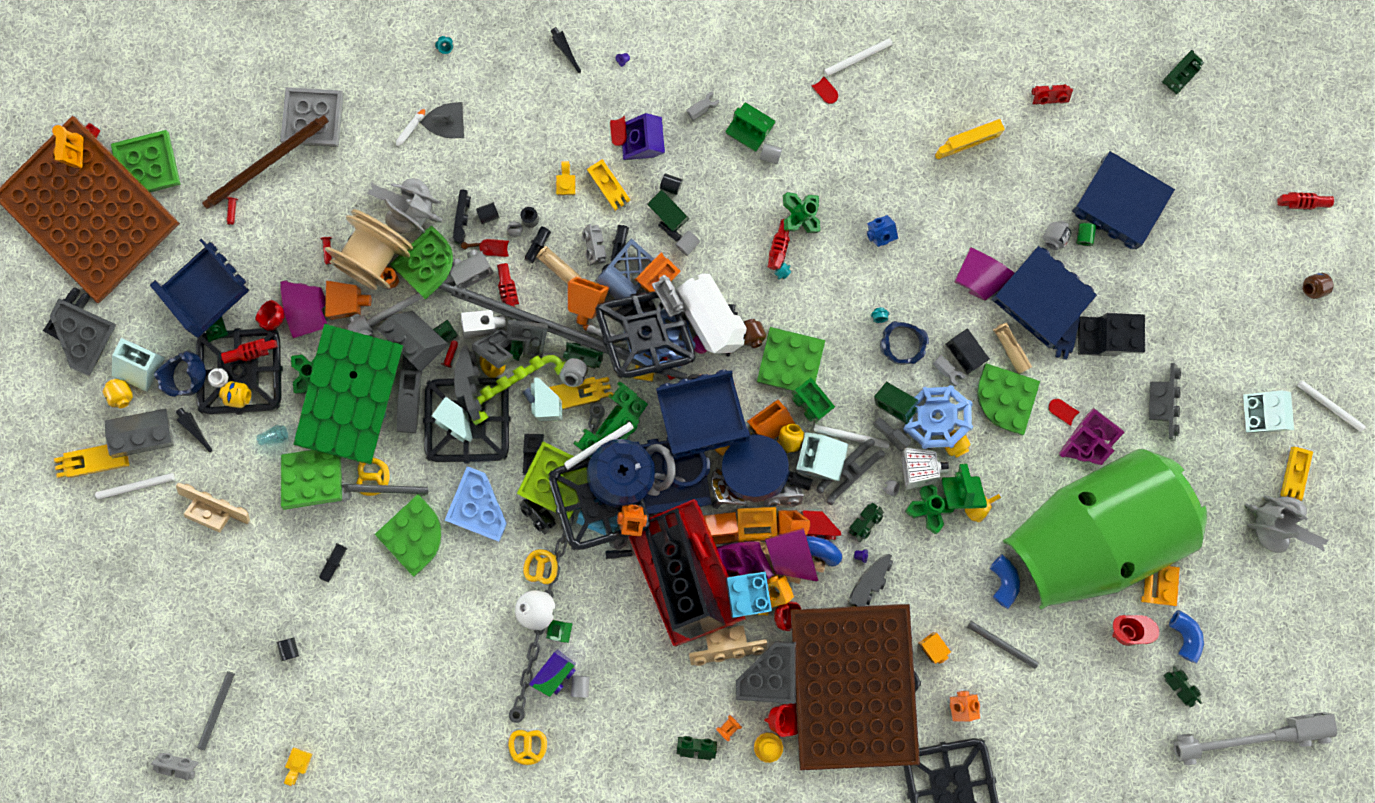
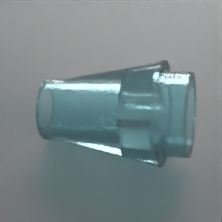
M278 424L257 435V442L261 446L283 443L288 439L287 429L284 425Z

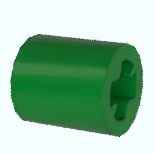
M1090 223L1079 224L1076 244L1093 246L1096 225Z

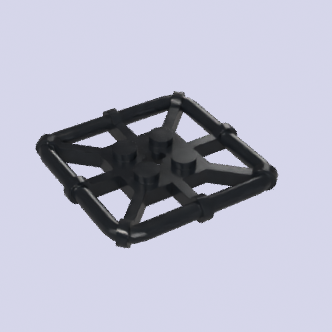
M656 291L638 295L636 293L630 294L629 297L603 302L595 308L596 317L603 336V345L606 346L613 369L620 379L654 372L658 374L662 370L693 363L696 359L694 347L687 330L688 324L684 320L682 313L674 315L676 322L664 324L660 315L664 308L662 302H660L655 311L642 312L639 302L659 298ZM632 304L636 315L625 317L610 308ZM604 315L621 323L625 333L611 336ZM643 329L650 331V334L648 336L643 335ZM680 330L686 349L669 341L667 331ZM628 340L631 352L621 368L614 343ZM667 348L684 358L660 363L655 350ZM649 352L653 365L627 370L636 354Z
M235 328L234 330H227L228 336L222 337L234 338V349L241 345L242 337L266 336L264 338L265 342L276 340L278 348L273 349V366L258 367V358L248 361L237 360L225 364L221 357L223 352L209 342L206 332L198 337L196 355L199 356L203 363L205 344L217 355V368L227 372L228 382L244 383L250 390H255L268 402V404L245 405L243 408L229 406L210 407L219 397L221 388H216L205 400V385L203 384L196 393L197 407L201 414L236 413V415H242L246 412L271 411L281 406V372H283V366H281V341L279 332L276 329L268 331L263 328L244 330ZM237 366H240L242 369V373L239 376L234 373ZM213 369L206 370V376H208ZM273 372L274 398L270 397L259 387V373Z
M454 378L434 379L426 383L425 418H423L424 450L428 461L464 462V464H470V462L505 460L508 457L509 422H511V416H509V388L501 391V416H488V419L476 426L472 420L470 421L472 439H483L497 452L496 454H470L469 441L465 440L463 442V454L437 455L451 439L457 438L450 434L452 430L449 429L447 435L432 449V423L436 421L432 417V391L444 400L446 396L437 386H454ZM478 378L480 385H498L496 381L500 379ZM491 399L481 404L482 410H480V412H486V404ZM451 400L461 407L458 400ZM467 406L463 407V409L468 412ZM486 422H501V449L486 436Z
M587 457L568 470L564 465L555 468L553 471L550 470L548 474L549 484L557 507L555 510L556 514L560 517L566 540L571 546L570 549L574 551L585 550L608 542L612 544L615 543V540L631 536L623 535L621 531L613 533L608 518L618 516V512L622 513V508L612 507L603 502L602 505H599L597 502L595 503L596 497L590 490L588 483L577 485L561 476V474L585 467L587 470L590 457ZM557 481L574 490L579 503L565 507ZM644 499L637 503L639 507H643L644 515H647L646 526L643 527L642 532L650 527L649 514ZM581 509L585 522L576 539H574L567 512ZM602 520L606 535L580 542L589 524Z
M971 738L949 743L944 741L940 742L939 745L919 748V756L942 753L944 768L930 770L922 763L916 765L928 774L931 788L916 791L911 765L903 766L908 788L907 798L910 799V803H918V797L932 795L934 803H977L974 799L972 787L985 784L988 786L991 803H999L995 783H997L996 777L993 776L989 751L985 740L982 738ZM974 746L963 764L950 766L948 751ZM980 751L986 778L971 780L968 767ZM950 782L957 786L953 793L950 790H946Z

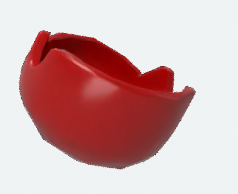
M274 300L266 301L258 310L255 320L263 329L268 331L274 330L283 323L285 317L284 309Z
M789 601L776 608L774 621L777 628L783 631H791L790 609H801V605L797 602Z

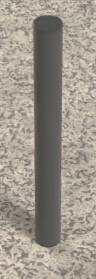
M348 484V492L428 494V487Z
M973 621L969 622L967 626L969 629L1032 668H1037L1038 661Z
M227 671L197 746L200 750H205L234 678L235 673Z

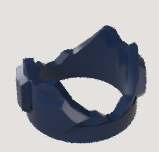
M893 321L884 329L880 348L882 353L893 363L899 365L916 364L925 356V348L929 344V338L925 330L909 323ZM908 328L917 335L919 350L914 357L897 359L892 354L889 336L894 329Z
M184 351L160 366L154 372V377L158 380L159 389L166 395L172 397L177 395L191 396L197 393L203 386L206 378V369L198 355L190 351ZM184 360L188 364L186 372L191 378L190 389L180 391L174 382V371L177 365Z
M704 452L699 453L703 460V469L695 480L681 482L674 478L671 485L684 489L699 483L710 473L711 462L709 457H706ZM663 458L662 470L667 475V462Z

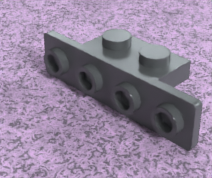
M1171 363L1170 382H1150L1149 420L1169 421V439L1171 441H1176V436L1180 434V427L1176 424L1177 417H1180V406H1177V398H1180L1181 390L1180 387H1177L1178 379H1181V368H1178V365L1175 363Z

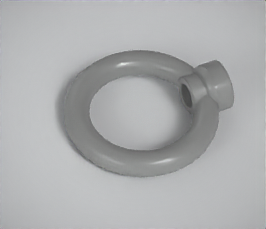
M659 444L651 445L646 449L650 457L654 452H659L667 462L668 471L666 479L662 483L654 479L653 486L648 494L655 496L659 495L660 491L667 489L675 477L674 458L665 446Z

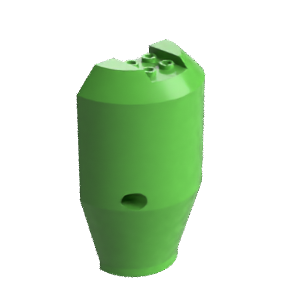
M1136 449L1058 489L1010 537L1003 540L1004 544H1008L1016 551L1028 568L1040 594V610L1052 605L1118 593L1201 549L1207 523V509L1205 505L1201 506L1193 488L1182 474L1185 471L1182 466L1171 458L1145 449Z

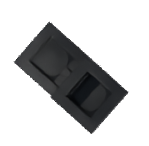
M524 434L523 475L527 474L544 441V434Z

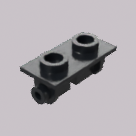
M523 499L519 505L522 513L526 517H530L534 527L539 532L542 531L544 535L556 525L555 519L547 509L543 513L539 512L543 508L542 506L528 499Z

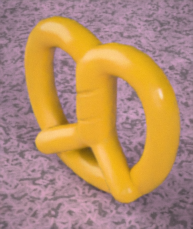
M377 458L372 460V464H377L381 467L377 473H365L363 468L366 464L361 462L358 464L357 471L359 477L356 484H362L364 480L377 481L378 485H388L390 473L388 465ZM360 492L361 494L366 496H374L380 494L372 492Z
M544 549L532 551L527 556L523 567L524 576L528 581H539L542 584L552 583L558 571L556 556ZM533 558L538 561L535 576H531L529 573L530 563ZM551 561V575L549 578H544L545 563Z
M516 730L509 737V753L513 760L519 764H536L546 753V736L539 730L529 732ZM517 736H523L524 751L517 755L514 741ZM533 736H537L541 740V749L538 755L531 751ZM529 756L531 759H524V757Z

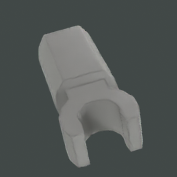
M709 92L704 100L701 99L686 110L693 121L707 112L708 108L718 106V99L715 102L709 100L713 97V92Z
M942 355L933 362V365L945 377L948 376L950 378V383L956 387L958 385V382L955 381V376H959L961 379L965 378V375L960 371H956L955 367Z

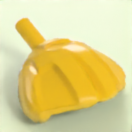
M1000 494L990 499H987L985 496L987 507L964 509L966 515L972 521H983L992 508L991 503L1001 498Z

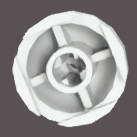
M539 590L528 591L520 596L515 606V615L518 622L523 627L531 630H543L548 627L554 617L552 615L553 609H555L553 598L548 593Z

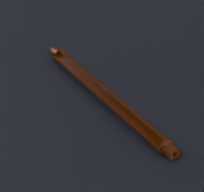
M325 115L316 118L235 176L224 186L207 196V199L202 202L204 207L209 209L211 206L217 205L232 192H235L267 169V167L299 146L307 138H310L324 128V125L329 122L328 118Z

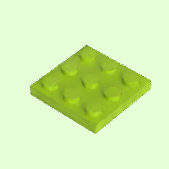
M543 441L516 494L556 513L557 507L549 484L548 474L550 470L553 471L557 467L564 466V463L574 456ZM586 467L561 474L562 477L577 485L588 483ZM557 481L564 506L577 504L576 492ZM574 511L567 512L569 520Z

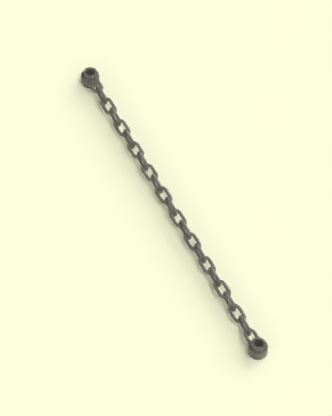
M594 403L589 408L590 418L588 426L591 433L598 427L600 418L605 413L604 407L599 403ZM596 407L600 408V412L598 414H595L593 412L594 408ZM592 418H597L596 425L594 423L591 425ZM572 514L571 520H570V526H571V528H572V524H573V520H574V515H573V514ZM564 530L562 538L557 540L554 551L557 556V565L560 557L565 554L567 547ZM560 541L561 544L564 543L562 553L558 551ZM551 565L550 570H549V573H548V578H549L550 575H551L552 565ZM558 565V571H557V576H556L555 580H554L552 583L549 584L548 590H545V591H544V592L548 593L549 595L551 594V597H552V598H553L554 594H553V592H552L551 590H552L553 583H555V582L558 580V577H559V573H560V566H559V565ZM545 628L543 630H534L536 637L534 642L530 644L527 653L528 667L523 670L520 679L522 690L520 695L516 697L514 706L509 712V718L514 723L521 722L525 717L524 707L526 698L524 693L532 680L533 672L531 666L532 662L538 657L540 650L538 639L544 633ZM532 646L533 648L537 646L535 657L533 655L530 657ZM525 673L527 675L530 673L528 683H523ZM518 699L519 701L523 699L522 707H517ZM515 711L520 713L519 718L513 716Z

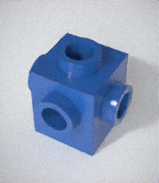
M888 215L867 223L869 230L867 231L868 239L870 242L873 241L877 247L899 239L896 223Z

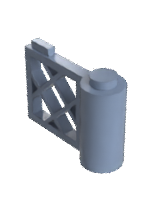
M631 238L595 281L598 284L609 287L608 293L615 299L629 297L630 294L636 293L641 287V284L637 283L635 286L630 281V274L639 273L640 275L643 271L641 260L647 259L651 263L654 258ZM631 245L637 250V257L628 258L627 249ZM628 260L638 261L637 271H629ZM625 261L626 271H618L614 267L616 262Z

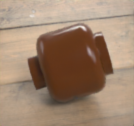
M1321 272L1305 278L1302 289L1309 298L1319 299L1332 293L1334 283L1327 273Z
M755 319L744 321L743 323L747 328L746 334L743 337L745 339L744 345L751 346L753 349L762 346V342L766 339L762 323Z

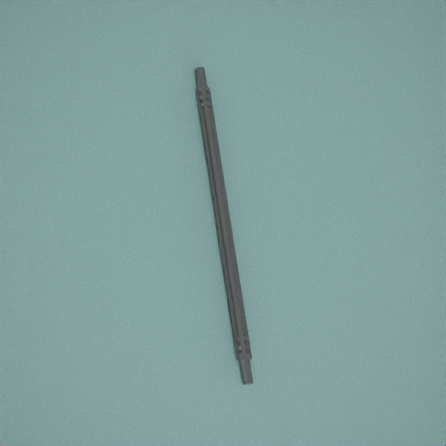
M443 282L438 287V289L451 293V296L512 319L548 324L547 332L608 354L607 348L603 345L601 339L457 285L452 286ZM614 345L618 358L626 361L630 350ZM633 359L631 362L640 367L646 366L636 359ZM672 368L658 373L680 380L686 379L688 375Z

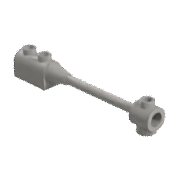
M472 250L467 253L468 258L466 260H453L451 270L444 283L466 289L492 275L494 272L483 252ZM417 292L370 319H367L365 315L361 317L360 314H355L350 317L351 323L347 324V327L350 331L373 337V325L421 300L423 297Z
M1327 712L1286 718L1288 726L1257 735L1199 743L1193 734L1178 735L1177 741L1174 742V751L1177 759L1184 761V765H1193L1197 763L1196 759L1202 757V751L1272 740L1299 743L1301 747L1312 746V740H1318L1321 744L1331 743V737L1337 736V726L1334 714Z

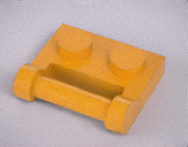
M55 125L52 129L53 135L56 136L53 150L55 160L74 168H82V135L71 133L61 125Z
M776 507L737 509L738 543L765 541L766 538L777 536ZM771 527V533L744 534V528Z
M1168 566L1158 572L1156 598L1152 597L1153 575L1145 578L1144 596H1142L1141 602L1177 606L1180 567Z

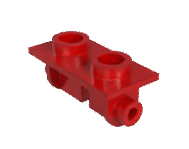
M1066 84L1052 85V90L1049 89V86H1035L1031 91L1032 95H1035L1032 104L1067 103L1070 101L1073 88Z

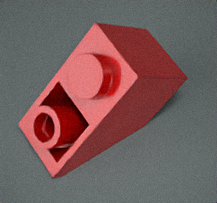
M801 511V514L810 520V527L806 536L817 537V535H824V539L836 540V536H841V531L823 511Z

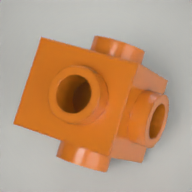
M633 504L623 506L622 513L618 512L617 524H620L621 534L641 536L643 527L646 526L647 515H644L643 507Z
M959 691L956 696L950 697L953 721L970 722L980 719V703L977 694H969V691Z

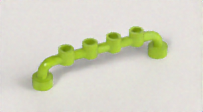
M538 355L529 361L531 365L523 368L521 365L513 370L514 375L510 378H507L505 375L496 381L498 385L492 389L490 386H487L480 390L481 395L476 399L482 404L550 362L556 365L554 370L559 375L566 361L563 362L555 355H547L541 359ZM479 411L481 419L473 421L475 426L489 418L485 411Z

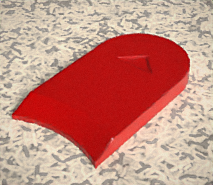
M823 76L818 83L811 85L826 103L833 104L838 100L837 90L826 77Z
M625 115L620 119L610 121L611 140L616 146H622L627 139Z
M484 239L481 241L479 249L487 256L508 257L509 241Z
M1053 399L1049 403V411L1070 426L1074 417L1080 413L1061 399Z

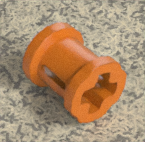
M386 267L380 277L390 285V289L395 288L399 283L398 276L392 268Z
M729 715L728 720L721 727H717L716 730L729 742L731 740L730 737L737 729H741L742 726Z

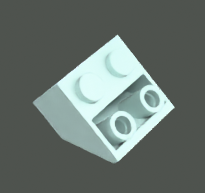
M121 338L112 355V376L148 392L155 378L154 372L162 365L165 357Z
M534 378V383H531V394L535 397V402L531 405L534 417L539 421L563 420L562 401L559 396L539 378Z
M1281 390L1243 395L1246 432L1294 430L1291 392Z
M445 397L432 415L436 419L434 423L446 431L451 429L452 432L450 434L458 440L471 442L472 434L468 412Z
M806 432L796 469L803 475L840 481L848 444L824 435Z

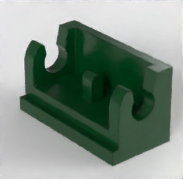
M1191 50L1161 82L1177 95L1200 71V66L1204 62Z
M662 189L647 203L672 231H677L690 219Z
M887 381L874 396L875 404L878 408L905 424L909 423V420L918 410L915 407L918 399Z

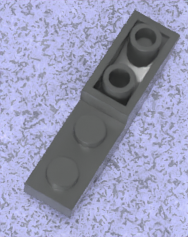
M465 345L462 347L456 363L454 386L459 404L462 408L467 406L472 420L475 421L481 419L479 411L482 410L481 404L475 398V395H478L476 386L480 385L478 378L481 377L478 366L474 365L477 362L474 351L470 352L468 346Z
M404 355L399 381L397 432L417 433L422 371L418 370Z
M883 555L862 574L850 594L849 603L855 604L854 606L869 605L872 599L871 590L879 592L880 589L883 590L886 583L884 576L886 571H890L893 560H891L892 555Z

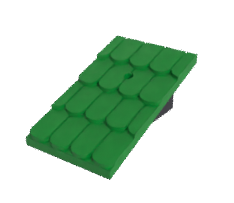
M324 324L293 445L371 465L403 345Z

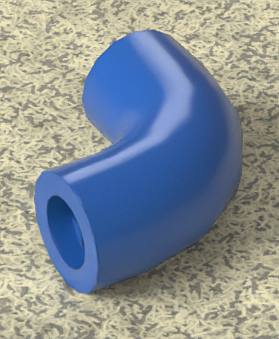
M806 536L811 556L822 559L826 565L831 567L837 566L842 561L841 551L832 542L815 536Z
M1001 554L990 566V569L998 575L1001 581V586L993 595V598L1001 606L1009 609L1020 592L1021 580L1015 566Z
M1177 610L1173 614L1169 626L1180 632L1183 636V645L1178 655L1197 664L1204 648L1203 632L1194 619L1188 614Z

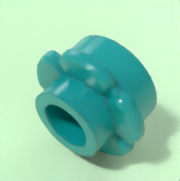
M440 36L438 41L435 42V47L440 53L449 54L453 49V40L450 37Z
M783 262L780 269L775 270L774 274L778 277V280L781 278L786 279L791 273L790 264L787 265Z
M878 307L871 313L875 323L887 322L890 312L883 307Z

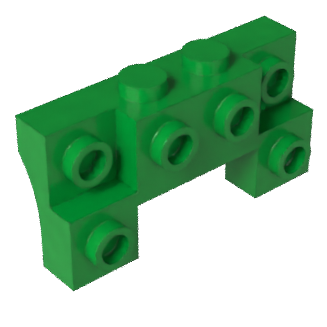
M618 382V389L613 395L609 394L608 396L617 405L595 435L584 428L582 432L585 434L579 442L575 441L573 444L584 451L630 422L634 429L618 438L627 439L630 434L636 431L637 424L640 422L638 418L648 404L624 383Z

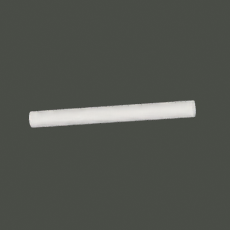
M889 38L825 69L824 73L828 77L891 46L892 41Z
M1301 380L1297 386L1358 431L1362 432L1366 426L1306 382Z
M630 422L569 459L564 463L566 469H570L594 454L604 443L618 439L634 429L633 425Z
M814 425L813 432L861 443L868 439H873L875 441L874 446L887 449L890 443L887 440L820 425Z
M174 473L98 491L95 493L97 499H102L174 481Z

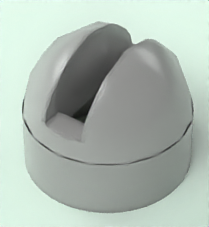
M513 221L509 223L507 231L510 236L518 237L522 234L523 228L519 222ZM510 227H519V229H510Z
M889 480L885 482L887 487H883L886 494L895 497L899 491L900 483Z

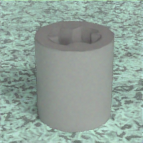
M764 143L760 159L778 164L782 148Z
M687 231L675 246L684 255L688 256L700 243V240L691 231Z
M572 676V697H589V676Z

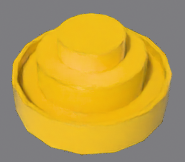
M480 356L481 369L488 377L494 378L504 373L505 365L498 369Z
M765 732L756 738L754 751L761 761L772 763L781 757L783 744L776 734Z

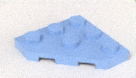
M467 466L445 521L500 542L507 522L486 473Z

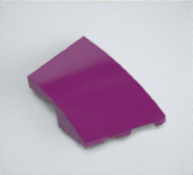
M970 247L954 282L970 289L969 294L986 301L1000 290L1015 272L994 258Z
M288 280L281 281L282 304L292 337L296 338L322 330L324 324H327L321 308L326 306V298L322 288L308 286L303 283H291Z
M1093 407L1063 446L1059 455L1064 458L1069 457L1079 461H1088L1102 465L1115 451L1112 446L1125 432Z
M804 528L765 539L776 574L815 582L819 581Z
M740 542L716 547L729 577L766 572L767 579L773 576V572L759 542Z

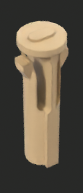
M547 246L537 254L536 258L543 262L567 285L568 281L576 276L582 278Z
M1008 323L1000 324L997 328L993 329L1017 373L1020 374L1030 369L1032 366L1012 334Z

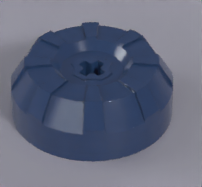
M750 435L749 441L731 445L727 449L722 461V473L727 487L735 496L751 502H760L770 499L782 491L788 480L789 463L785 450L778 442L767 436Z
M614 439L604 443L594 452L587 466V482L590 490L598 500L612 507L622 508L623 506L634 505L640 502L651 490L654 483L655 466L653 459L640 444L630 440Z

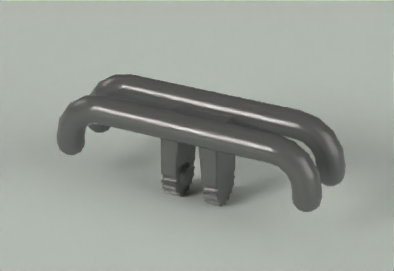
M868 439L845 459L841 473L845 481L828 496L827 503L829 505H833L835 500L874 463L885 456V452L880 450L874 453L861 466L854 462L868 448L874 446L875 441L873 439ZM822 480L817 486L816 491L820 494L823 493L824 489L834 480Z

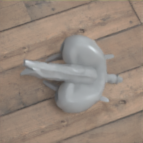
M411 178L406 179L402 185L391 184V186L401 189L402 196L371 183L372 189H369L367 194L385 201L390 210L385 217L386 224L395 232L407 233L418 229L425 233L421 226L427 219L436 223L442 222L439 216L431 213L432 203L439 204L440 201L432 198L429 188L421 180Z
M1264 495L1263 498L1268 503L1263 507L1258 508L1252 504H1245L1248 510L1257 515L1256 523L1248 524L1247 527L1255 529L1260 543L1266 549L1275 553L1284 552L1290 545V538L1294 537L1321 549L1323 552L1325 551L1323 544L1327 545V539L1311 533L1308 529H1304L1296 524L1303 519L1308 520L1306 517L1307 508L1299 499L1293 497L1274 499Z

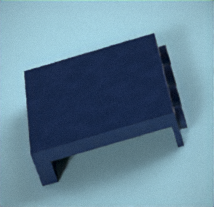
M1109 151L1103 157L1101 165L1079 202L1072 209V212L1075 213L1078 219L1087 220L1096 225V229H1102L1107 232L1110 238L1121 240L1127 248L1138 249L1144 244L1175 189Z
M202 238L199 241L205 247L164 285H161L156 280L150 284L151 288L182 326L197 338L250 291L245 285L247 281L240 274H235L237 270L230 263H225L228 260L223 254L216 252L218 248L212 242L206 243Z
M1038 246L991 300L1045 346L1051 348L1060 340L1097 294L1090 285L1080 281L1077 274L1068 271L1061 261L1055 260L1050 256V252L1047 249Z
M723 369L713 375L702 374L696 379L690 380L686 378L678 381V383H665L656 388L674 459L749 441L750 434L748 428H746L732 370L727 371Z
M666 437V441L650 439L647 440L646 444H640L645 450L654 444L663 445L668 450L671 449L668 437ZM654 452L651 458L654 462L655 474H664L662 470L664 456L659 452ZM699 453L674 459L675 477H680L685 482H690L701 474L703 460ZM707 476L693 486L679 489L670 485L667 489L660 491L659 495L647 494L643 498L649 515L662 513L693 499L697 501L699 507L712 505Z

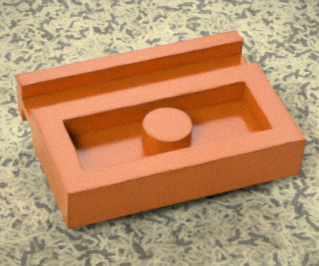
M661 252L641 272L635 281L641 284V287L647 292L655 291L652 284L660 281L659 278L666 275L672 281L681 271L668 258L666 259Z

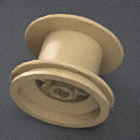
M353 209L351 211L353 216L347 215L346 220L355 227V231L342 251L339 252L333 248L325 247V250L335 258V260L331 259L330 263L370 289L376 290V285L390 289V285L380 277L394 254L409 258L410 253L408 251H412L413 246L382 222L366 213Z

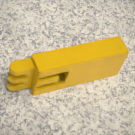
M1001 119L948 138L946 144L939 147L935 158L942 159L1000 137L1005 130Z
M595 377L586 378L583 384L578 387H569L566 384L549 387L561 399L562 410L599 402L600 399L608 397L609 394L613 395L612 392L604 393V390L611 389L610 384L604 386L602 384L609 382V377L595 379ZM583 389L584 394L592 392V395L580 398L578 390Z
M107 444L63 453V457L54 458V463L62 462V465L55 466V470L63 469V472L56 474V478H73L129 466L128 456L112 458L109 455ZM80 459H84L85 467L75 469L76 465H82Z

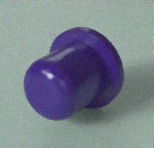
M619 53L615 59L623 67L630 60V56L628 53Z
M856 550L854 552L855 560H861L863 563H866L868 550Z

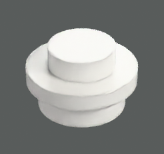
M213 369L208 375V381L213 387L221 388L228 382V374L223 369Z

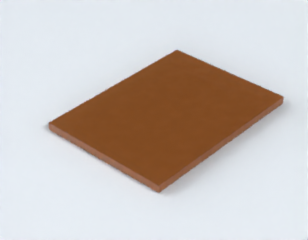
M72 115L62 126L67 131L78 133L83 137L82 168H74L55 160L53 150L56 136L52 135L0 187V205L96 303H100L180 222Z

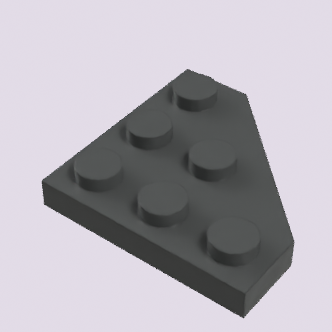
M58 298L50 318L67 357L70 368L90 376L117 324Z
M776 641L736 680V700L794 704L796 702V642Z

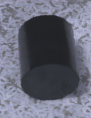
M665 173L659 189L678 195L683 179Z
M494 202L476 208L481 224L500 218Z
M532 207L522 209L520 216L523 224L528 228L535 227L539 223L537 211Z
M295 637L277 642L281 661L299 657Z

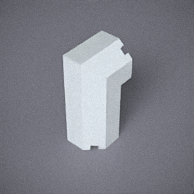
M700 274L698 275L699 279L696 281L694 278L687 280L676 291L686 308L684 313L704 348L712 353H733L744 345L745 339L743 337L746 334L747 328L740 316L733 315L711 275Z

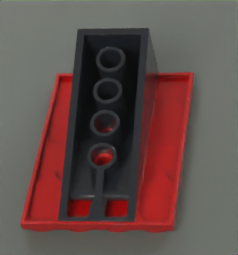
M695 499L650 517V527L643 531L641 536H628L673 646L677 647L746 619L745 616L734 618L731 616L726 578L729 576L722 563L701 508ZM692 533L698 534L707 555H710L708 558L699 561V554L690 538Z

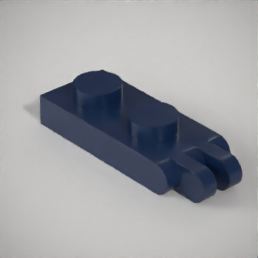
M1080 316L1053 346V349L1056 350V358H1060L1061 351H1063L1062 359L1067 360L1069 353L1072 354Z

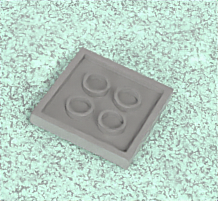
M286 87L281 143L316 118L325 115L329 122L324 125V128L310 138H307L300 145L338 147L344 93L340 90Z

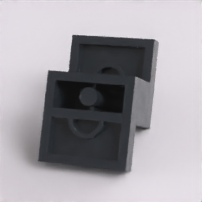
M1106 313L1100 317H1080L1078 325V355L1118 356L1122 353H1145V314Z

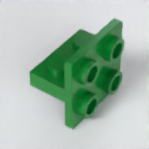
M745 102L741 108H737L734 112L733 120L728 126L726 134L757 152L776 121Z
M811 377L792 392V401L797 407L802 406L805 410L804 415L810 422L814 421L817 423L835 408L834 404Z
M960 464L958 472H955V477H942L941 482L948 509L987 507L980 477L970 475L968 464Z

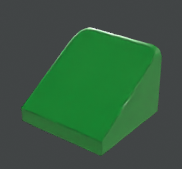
M552 620L548 626L546 639L569 643L573 624Z

